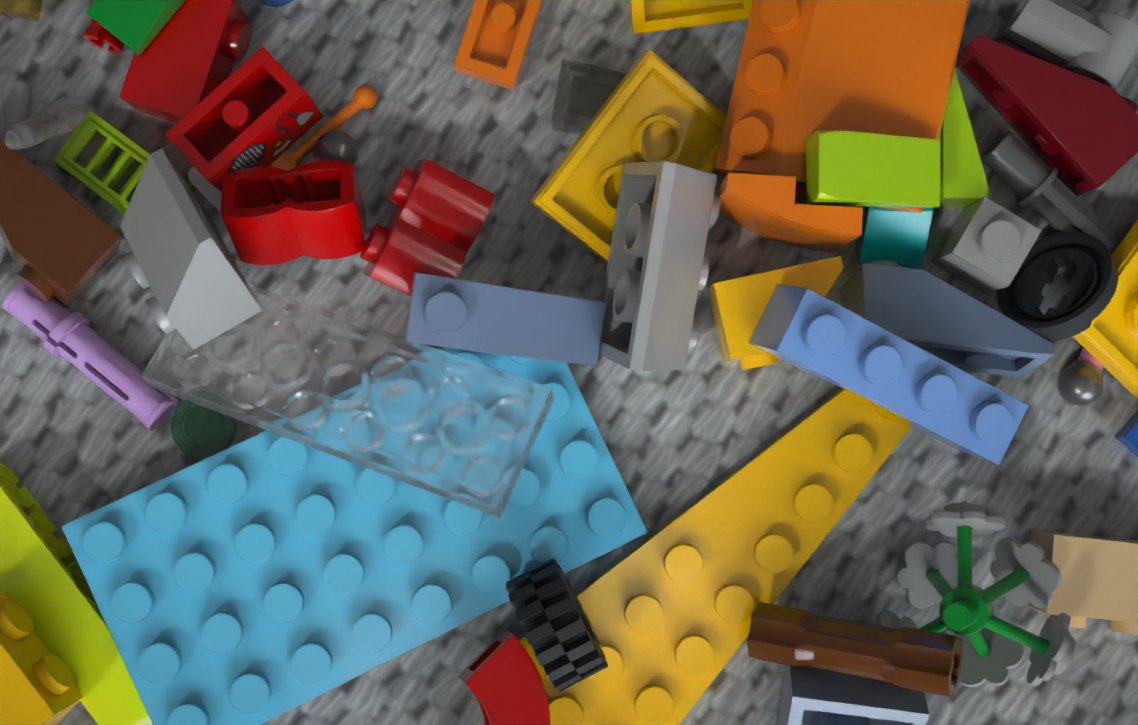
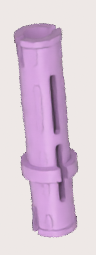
M19 283L5 298L3 309L36 333L35 335L44 341L43 348L55 358L62 356L69 363L71 362L93 383L129 410L149 430L152 431L155 427L160 426L176 408L179 400L157 385L141 369L99 337L89 327L90 320L79 311L70 312L52 297L48 301H44L28 290L22 283Z

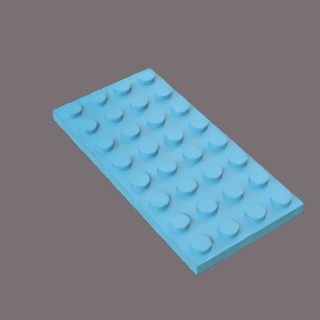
M447 347L441 348L61 526L152 725H261L509 602L506 582L552 558L557 561L565 574L648 533L566 362L474 352Z

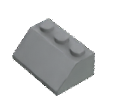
M665 161L623 164L601 301L607 304L599 355L630 370H685L687 354H692L698 340V321L694 317L697 293L704 289L709 274V259L704 254L708 228H712L716 223L720 209V195L715 190L717 175Z

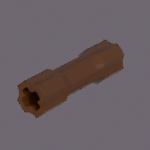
M758 602L751 614L750 630L747 637L749 657L756 658L757 660L798 668L813 667L890 682L906 689L953 698L960 683L963 643L962 639L955 635L908 627L890 628L815 615L807 610Z

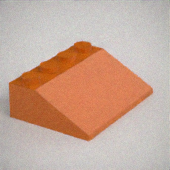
M753 0L714 168L724 177L728 173L796 177L795 196L806 197V138L816 130L853 131L939 139L970 0ZM878 207V208H885V209H892V210H899V211H907V212H914V213H921V214H922L924 207Z

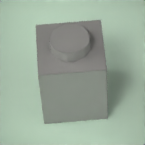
M984 197L962 209L931 262L983 294L1008 287L1042 230Z

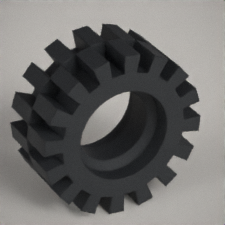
M554 558L506 582L510 602L516 610L515 614L519 623L524 628L528 643L532 645L538 662L541 666L543 665L546 676L553 683L557 691L561 692L608 667L606 657L600 647L596 634L591 628L590 621L587 615H585L579 599L575 596L571 584Z

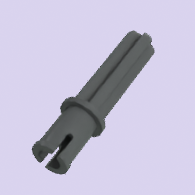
M1011 131L1001 135L980 157L982 164H986L1019 195L1016 202L1021 207L1028 204L1058 233L1082 232L1092 235L1106 246L1111 255L1122 242V238L1057 178L1059 170L1055 166L1045 167L1014 137Z

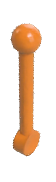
M369 85L357 87L353 95L354 99L292 152H284L271 164L272 167L287 171L297 167L298 162L315 149L320 136L331 130H337L361 109L374 107L378 100L376 90Z

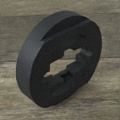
M1060 232L1036 240L1008 287L997 290V303L1006 317L1048 341L1066 339L1089 328L1092 321L1110 303L1118 284L1117 263L1106 246L1092 235L1082 232ZM1074 261L1078 266L1075 273L1077 278L1069 295H1064L1058 309L1049 307L1047 312L1043 314L1039 307L1044 299L1041 292L1045 284L1052 283L1059 267L1068 268L1070 263Z

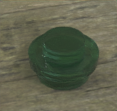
M207 394L194 395L185 399L176 408L171 420V433L176 445L186 454L198 458L211 457L227 449L232 443L237 429L236 417L232 408L221 398Z

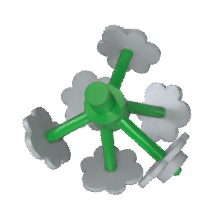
M961 502L944 506V511L931 514V519L926 520V529L940 531L945 536L957 537V555H955L954 546L946 540H939L933 546L924 541L912 542L905 548L903 560L906 565L901 566L896 571V581L901 587L907 588V599L916 608L926 609L933 606L937 600L940 602V617L919 629L938 633L948 629L955 633L958 638L962 639L963 660L960 682L963 685L977 687L986 680L995 686L1003 685L1009 678L1008 669L1017 667L1023 661L1025 653L1022 645L1032 649L1029 656L1031 664L1027 673V683L1036 687L1042 680L1049 681L1053 674H1062L1070 664L1076 644L1075 638L1071 637V633L1068 631L1071 617L1065 613H1060L1058 616L1051 615L1045 621L1040 636H1037L994 616L992 603L1004 595L1012 605L1017 607H1024L1032 603L1038 608H1044L1052 602L1051 592L1060 587L1062 583L1060 570L1054 563L1044 557V551L1038 543L1029 541L1022 545L1015 538L1006 537L996 544L995 555L998 560L994 561L990 566L991 574L997 582L985 590L973 585L972 535L995 534L994 531L1006 528V520L1000 517L986 516L985 507L982 505ZM884 610L876 616V625L896 629L903 627L917 629L916 624L911 618L903 616L899 619L895 613L889 610Z

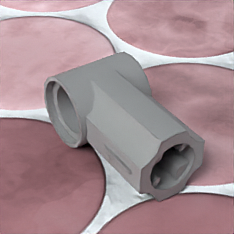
M1022 0L1010 18L1003 35L1059 67L1110 86L1115 90L1138 51L1137 24L1125 17L1109 12L1091 14L1067 0Z

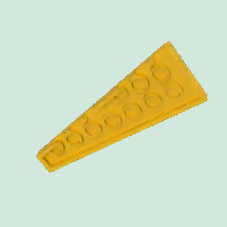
M842 388L796 426L774 440L770 446L739 470L726 477L722 483L695 504L686 508L621 558L617 564L583 590L581 589L577 592L575 596L579 599L581 607L590 621L591 628L598 638L608 663L607 668L559 692L546 676L544 667L538 662L532 645H529L525 633L520 636L518 640L527 650L541 676L547 694L551 725H679L748 637L751 614L758 602L774 604L912 426L909 425V422L883 407Z

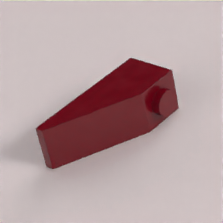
M981 35L975 37L958 53L955 66L1048 168L1055 166L1059 170L1057 178L1077 197L1100 187L1138 153V105L1132 100L1120 96L1114 88Z

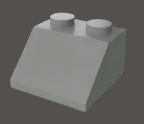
M160 148L151 153L120 225L132 249L123 258L143 289L151 286L155 295L145 300L160 328L165 334L177 330L190 347L195 350L263 310L214 223L165 151Z

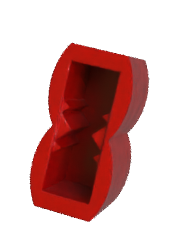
M428 159L418 160L414 169L405 165L395 179L388 196V200L396 203L391 218L385 227L378 223L375 224L362 248L360 258L368 261L364 275L408 296L411 294L414 272L457 279L467 252L475 241L488 215L495 194Z
M324 160L302 164L289 171L276 167H251L232 172L222 179L221 216L240 261L253 265H276L295 260L302 255L317 259H339L358 254L362 251L367 239V218L353 164Z

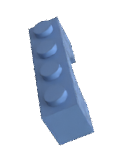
M777 284L748 342L807 373L829 381L883 407L909 422L910 426L961 452L1000 465L1029 406L808 288Z

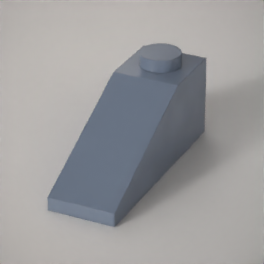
M890 260L862 263L840 289L842 307L963 371L1024 377L1054 355L1052 342L926 270L903 268L899 263Z
M414 272L404 338L407 342L467 351L597 366L607 303Z

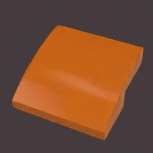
M728 173L717 189L720 195L719 214L747 231L772 241L808 250L836 252L862 235L863 208L795 204L796 177Z

